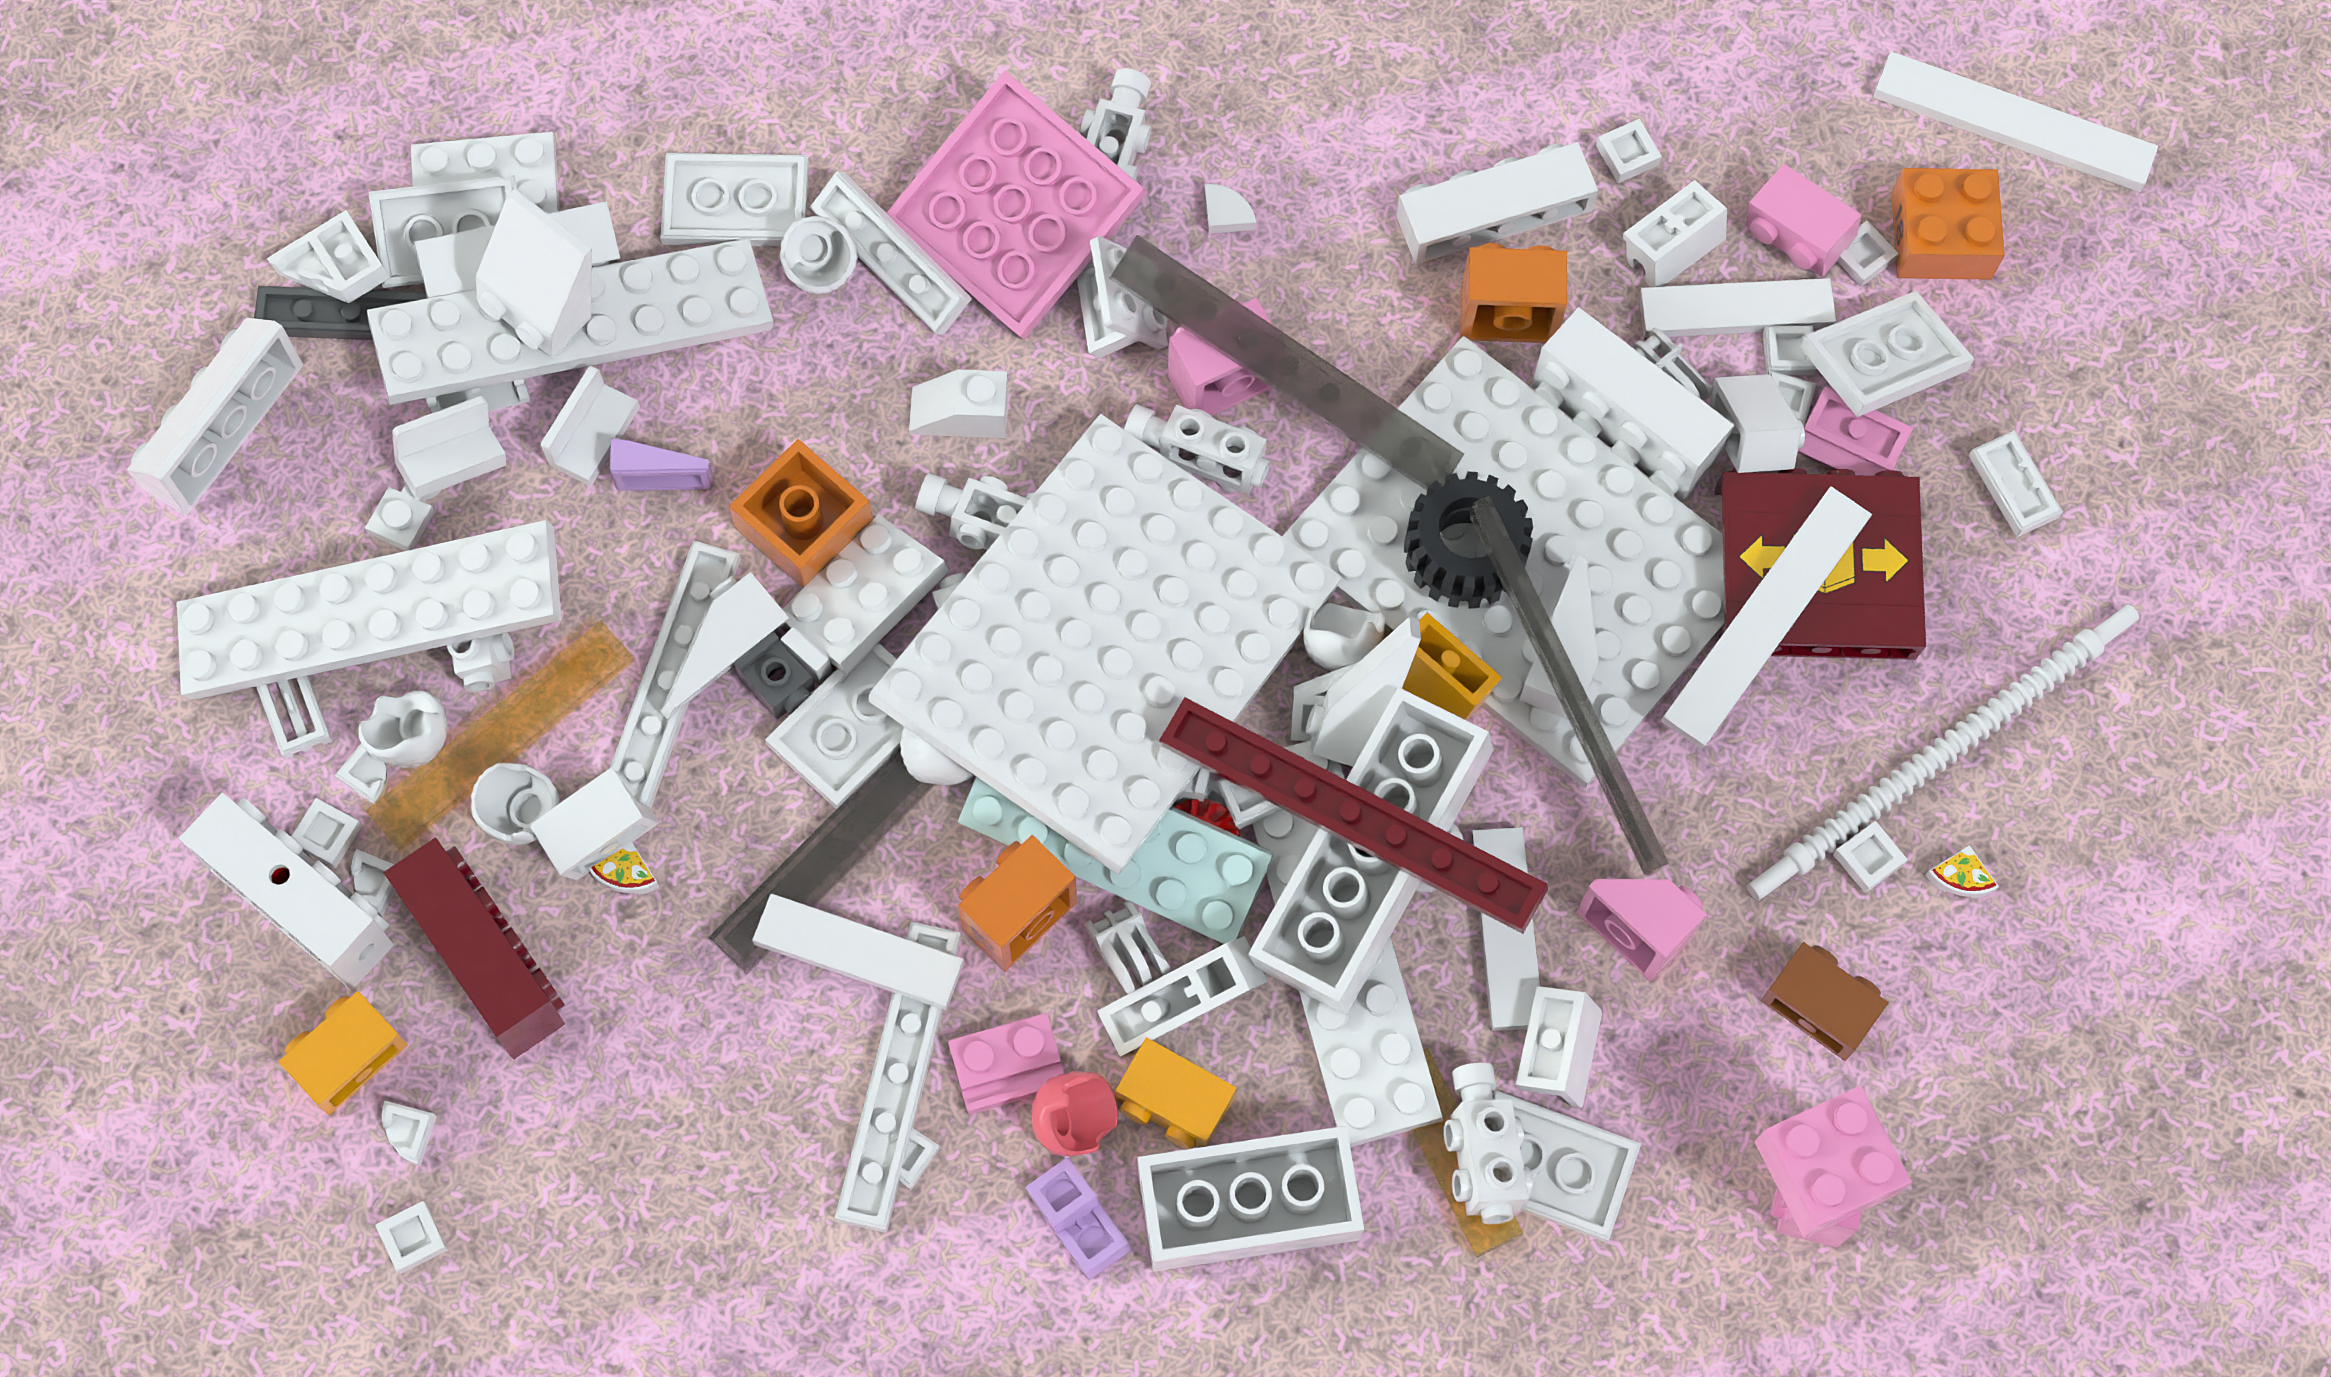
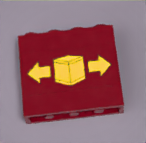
M1733 468L1732 471L1722 473L1715 486V495H1722L1725 626L1718 636V641L1830 487H1833L1872 515L1771 656L1916 660L1926 648L1920 477L1904 476L1903 472L1896 470L1881 471L1876 473L1875 476L1855 475V472L1849 469H1835L1828 471L1826 474H1807L1806 470L1801 468L1779 470L1777 473H1738L1736 468Z

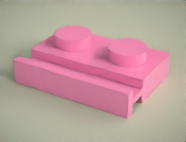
M1825 386L1804 427V445L1801 449H1798L1797 453L1831 470L1849 469L1853 470L1855 475L1875 476L1878 472L1893 470L1913 427L1877 410L1856 417L1838 393Z
M1047 1013L948 1040L968 1115L1036 1096L1037 1091L1049 1078L1064 1073Z

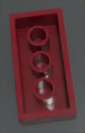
M435 837L383 872L513 1060L565 1025L557 1012L565 1006L564 1002L540 967L530 973L529 970L537 965L512 927L504 932L501 931L509 924L485 888L482 886L475 892L473 891L481 886V883L455 846L445 851Z

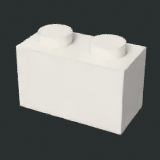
M1770 374L1715 378L1710 407L1734 424L1724 449L1737 472L1794 469L1798 449L1803 447L1805 441L1804 426L1801 420H1797L1788 405L1785 393L1780 392Z

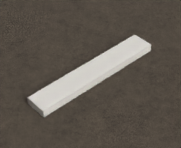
M1890 51L1873 98L2138 192H2141L2146 184L2158 149V145Z
M1830 487L1668 709L1661 722L1703 750L1872 514L1833 487Z
M694 540L609 768L618 772L635 801L649 806L650 809L689 702L668 719L660 711L702 617L714 601L709 594L729 577H735L741 561L740 553Z
M911 922L907 940L957 956L961 933ZM894 992L892 993L835 1215L836 1222L884 1233L888 1231L900 1183V1173L904 1166L910 1142V1133L912 1128H914L943 1012L941 1008ZM896 1118L902 1120L898 1139L889 1143V1134L895 1130L897 1125Z

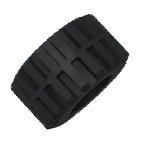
M1467 471L1466 478L1459 480L1456 472L1446 475L1443 486L1437 480L1431 483L1427 488L1426 495L1421 493L1415 501L1414 509L1410 513L1404 540V553H1407L1405 563L1408 572L1416 571L1414 577L1415 584L1420 589L1428 585L1430 587L1428 596L1438 602L1442 595L1449 598L1448 606L1458 608L1460 601H1468L1469 609L1480 608L1483 598H1486L1490 605L1499 601L1502 591L1508 594L1515 587L1517 578H1521L1532 546L1533 522L1532 518H1525L1528 507L1524 500L1514 501L1516 490L1509 484L1503 489L1497 486L1499 478L1488 475L1487 481L1478 479V472ZM1454 524H1474L1484 529L1492 537L1496 549L1490 554L1479 558L1462 557L1447 548L1441 539L1440 533L1445 528Z

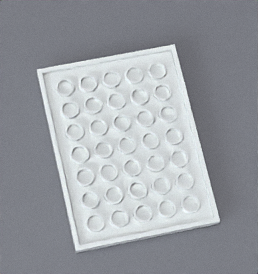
M1465 336L1455 344L1282 536L1342 576L1335 591L1359 610L1372 613L1380 612L1385 618L1384 630L1389 634L1408 617L1420 620L1427 612L1503 677L1481 707L1585 789L1725 625L1723 534L1674 496L1671 497L1650 481L1649 477L1636 467H1632L1622 460L1597 437L1594 438L1559 408L1556 409L1535 393L1533 388ZM1467 471L1478 472V479L1487 481L1488 475L1499 478L1497 486L1501 489L1509 484L1516 490L1514 501L1524 500L1528 507L1525 518H1532L1533 522L1531 550L1521 578H1517L1515 587L1508 594L1502 591L1500 600L1491 605L1486 598H1483L1480 608L1469 609L1468 601H1460L1459 607L1455 608L1448 606L1449 598L1441 595L1438 602L1428 596L1430 587L1426 585L1420 589L1414 582L1416 571L1408 572L1405 563L1407 553H1404V540L1410 513L1413 511L1415 501L1421 493L1426 495L1428 486L1436 480L1443 486L1446 475L1457 472L1459 480L1465 479ZM1454 524L1445 528L1440 533L1441 539L1447 548L1462 557L1479 558L1490 554L1496 549L1492 537L1484 529L1474 524ZM1578 553L1587 557L1599 664L1593 679L1602 682L1592 709L1588 710L1581 707L1576 721L1572 722L1519 701Z
M1100 414L870 691L868 701L1119 875L1201 768V766L1164 748L1159 742L1184 697L1236 722L1302 635L1309 610L1314 609V617L1336 590L1342 576Z

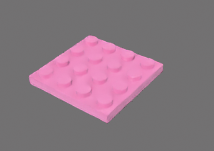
M1004 70L886 213L950 277L1019 337L1025 340L1093 259L1090 240L1098 236L1109 240L1148 194V191Z

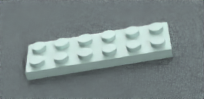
M977 776L958 820V823L1008 846L1015 841H1019L1022 844L1033 835L1076 877L1223 944L1239 938L1275 854L1268 849L1171 806L1118 875Z

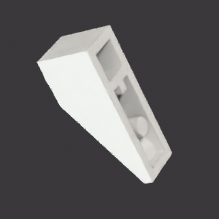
M1578 553L1519 701L1572 722L1576 721L1581 707L1588 710L1592 709L1602 682L1593 679L1599 664L1587 557Z
M751 572L738 582L733 576L729 577L709 594L714 601L702 617L660 711L666 719L734 667L736 660L772 631L774 633L778 632L789 619Z
M1408 617L1328 689L1322 706H1313L1305 731L1306 734L1312 735L1313 755L1354 767L1397 688L1402 689L1421 640L1419 619Z
M1245 936L1225 943L1097 1010L1119 1056L1121 1057L1141 1047L1146 1037L1153 1041L1268 982L1263 971L1257 969L1249 957L1248 953L1251 948Z

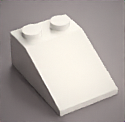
M514 188L507 195L476 274L477 301L490 317L496 320L502 318L514 327L518 337L532 349L539 347L549 356L553 357L591 319L592 248Z

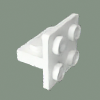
M1101 236L1090 240L1093 259L1077 277L1089 354L1102 358L1137 341L1158 350L1168 346L1166 335L1167 318L1161 306L1158 288L1160 276L1153 261Z

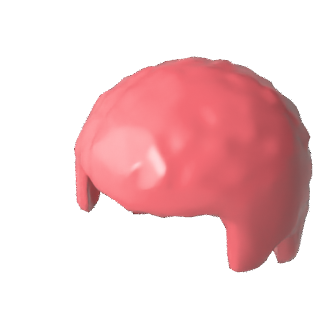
M1073 1071L1049 1078L1037 1091L1032 1104V1128L1036 1138L1042 1146L1054 1155L1072 1157L1097 1151L1100 1146L1098 1142L1115 1129L1118 1123L1119 1112L1115 1093L1110 1083L1097 1072Z

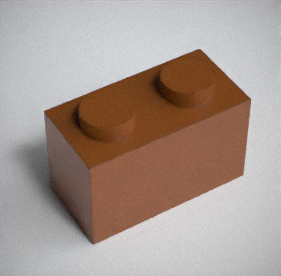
M1803 942L1760 1001L1843 1061H1846L1857 1049L1889 1002L1880 996L1881 991L1874 983L1862 976L1853 977L1838 967V960L1829 951L1817 945L1810 947Z

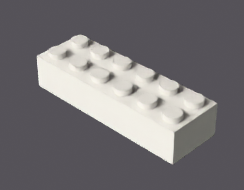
M1398 687L1346 780L1448 832L1494 748L1489 731ZM1319 828L1248 955L1257 969L1347 1015L1421 881Z

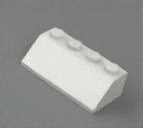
M245 318L238 329L231 330L225 336L220 352L208 367H203L196 373L191 382L190 390L179 404L171 406L166 411L161 421V427L150 441L140 445L134 452L131 465L127 471L141 489L185 516L189 514L303 367V363L283 326L272 320Z

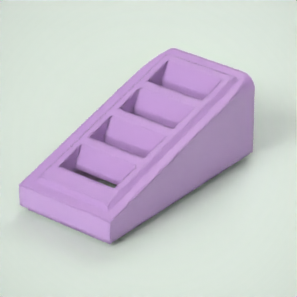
M611 438L610 472L616 489L619 491L712 489L714 487V476L708 459L633 441Z

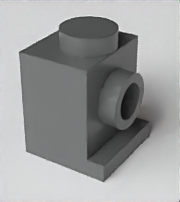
M773 631L734 662L739 679L777 720L786 712L791 715L811 695L810 692L815 689L812 676L785 648ZM779 669L786 672L781 680L772 681L769 679Z

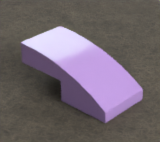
M1068 1157L1025 1186L1026 1191L1088 1280H1091L1132 1251L1129 1242L1100 1205L1096 1194Z

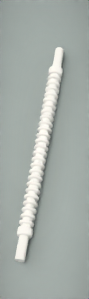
M2127 604L2093 630L2083 629L2073 637V643H2064L2062 647L2063 652L2056 650L2052 653V659L2044 658L2041 662L2042 668L2033 666L2030 671L2031 675L2022 674L2020 683H2010V691L2001 690L1998 694L1999 699L1990 698L1988 700V707L1984 705L1979 706L1977 715L1973 713L1968 714L1966 717L1967 723L1957 722L1955 726L1956 731L1946 730L1944 734L1945 739L1935 738L1934 747L1930 745L1923 748L1924 755L1914 754L1912 757L1913 763L1903 762L1901 765L1902 771L1892 770L1890 773L1891 779L1881 778L1879 782L1880 788L1870 786L1868 790L1869 796L1865 794L1858 795V804L1849 802L1846 806L1847 812L1838 810L1835 815L1836 820L1827 818L1824 823L1825 828L1815 827L1813 831L1814 836L1809 834L1803 836V844L1795 842L1786 848L1783 853L1784 858L1747 884L1746 887L1750 895L1755 900L1760 901L1796 873L1805 875L1814 868L1815 859L1818 861L1825 859V851L1834 853L1836 851V843L1841 845L1846 843L1848 840L1847 835L1854 837L1859 832L1858 827L1865 829L1869 826V819L1879 820L1881 816L1880 811L1890 812L1892 808L1891 802L1900 804L1903 800L1902 794L1911 796L1913 794V786L1922 788L1924 786V778L1933 780L1935 778V770L1943 772L1946 769V762L1949 764L1956 763V754L1960 756L1967 755V746L1976 748L1979 744L1978 738L1987 740L1990 736L1989 730L1992 732L1999 731L2000 722L2003 724L2010 723L2011 715L2019 716L2021 715L2022 707L2030 708L2032 706V699L2041 700L2043 698V691L2052 692L2054 683L2063 684L2065 680L2064 675L2068 677L2073 676L2076 672L2075 667L2079 669L2084 668L2086 660L2094 661L2101 656L2107 643L2139 620L2138 612L2131 605Z

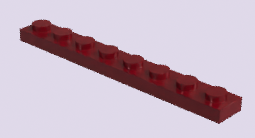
M1186 697L1182 700L1159 739L1164 748L1524 934L1549 889L1546 882Z

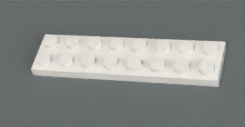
M749 238L593 267L591 319L553 357L549 356L539 347L532 349L518 337L515 328L502 318L496 320L490 317L477 301V289L367 310L368 322L389 405L756 334L773 328L772 315Z
M544 520L178 601L177 618L181 695L189 700L200 699L562 621L554 526Z
M1312 740L1285 747V749L1345 779L1341 763L1312 754ZM1284 809L1253 823L1258 845L1275 853L1266 873L1275 905L1319 829ZM1391 936L1347 1015L1299 991L1336 1126H1347L1350 1148L1444 1121Z

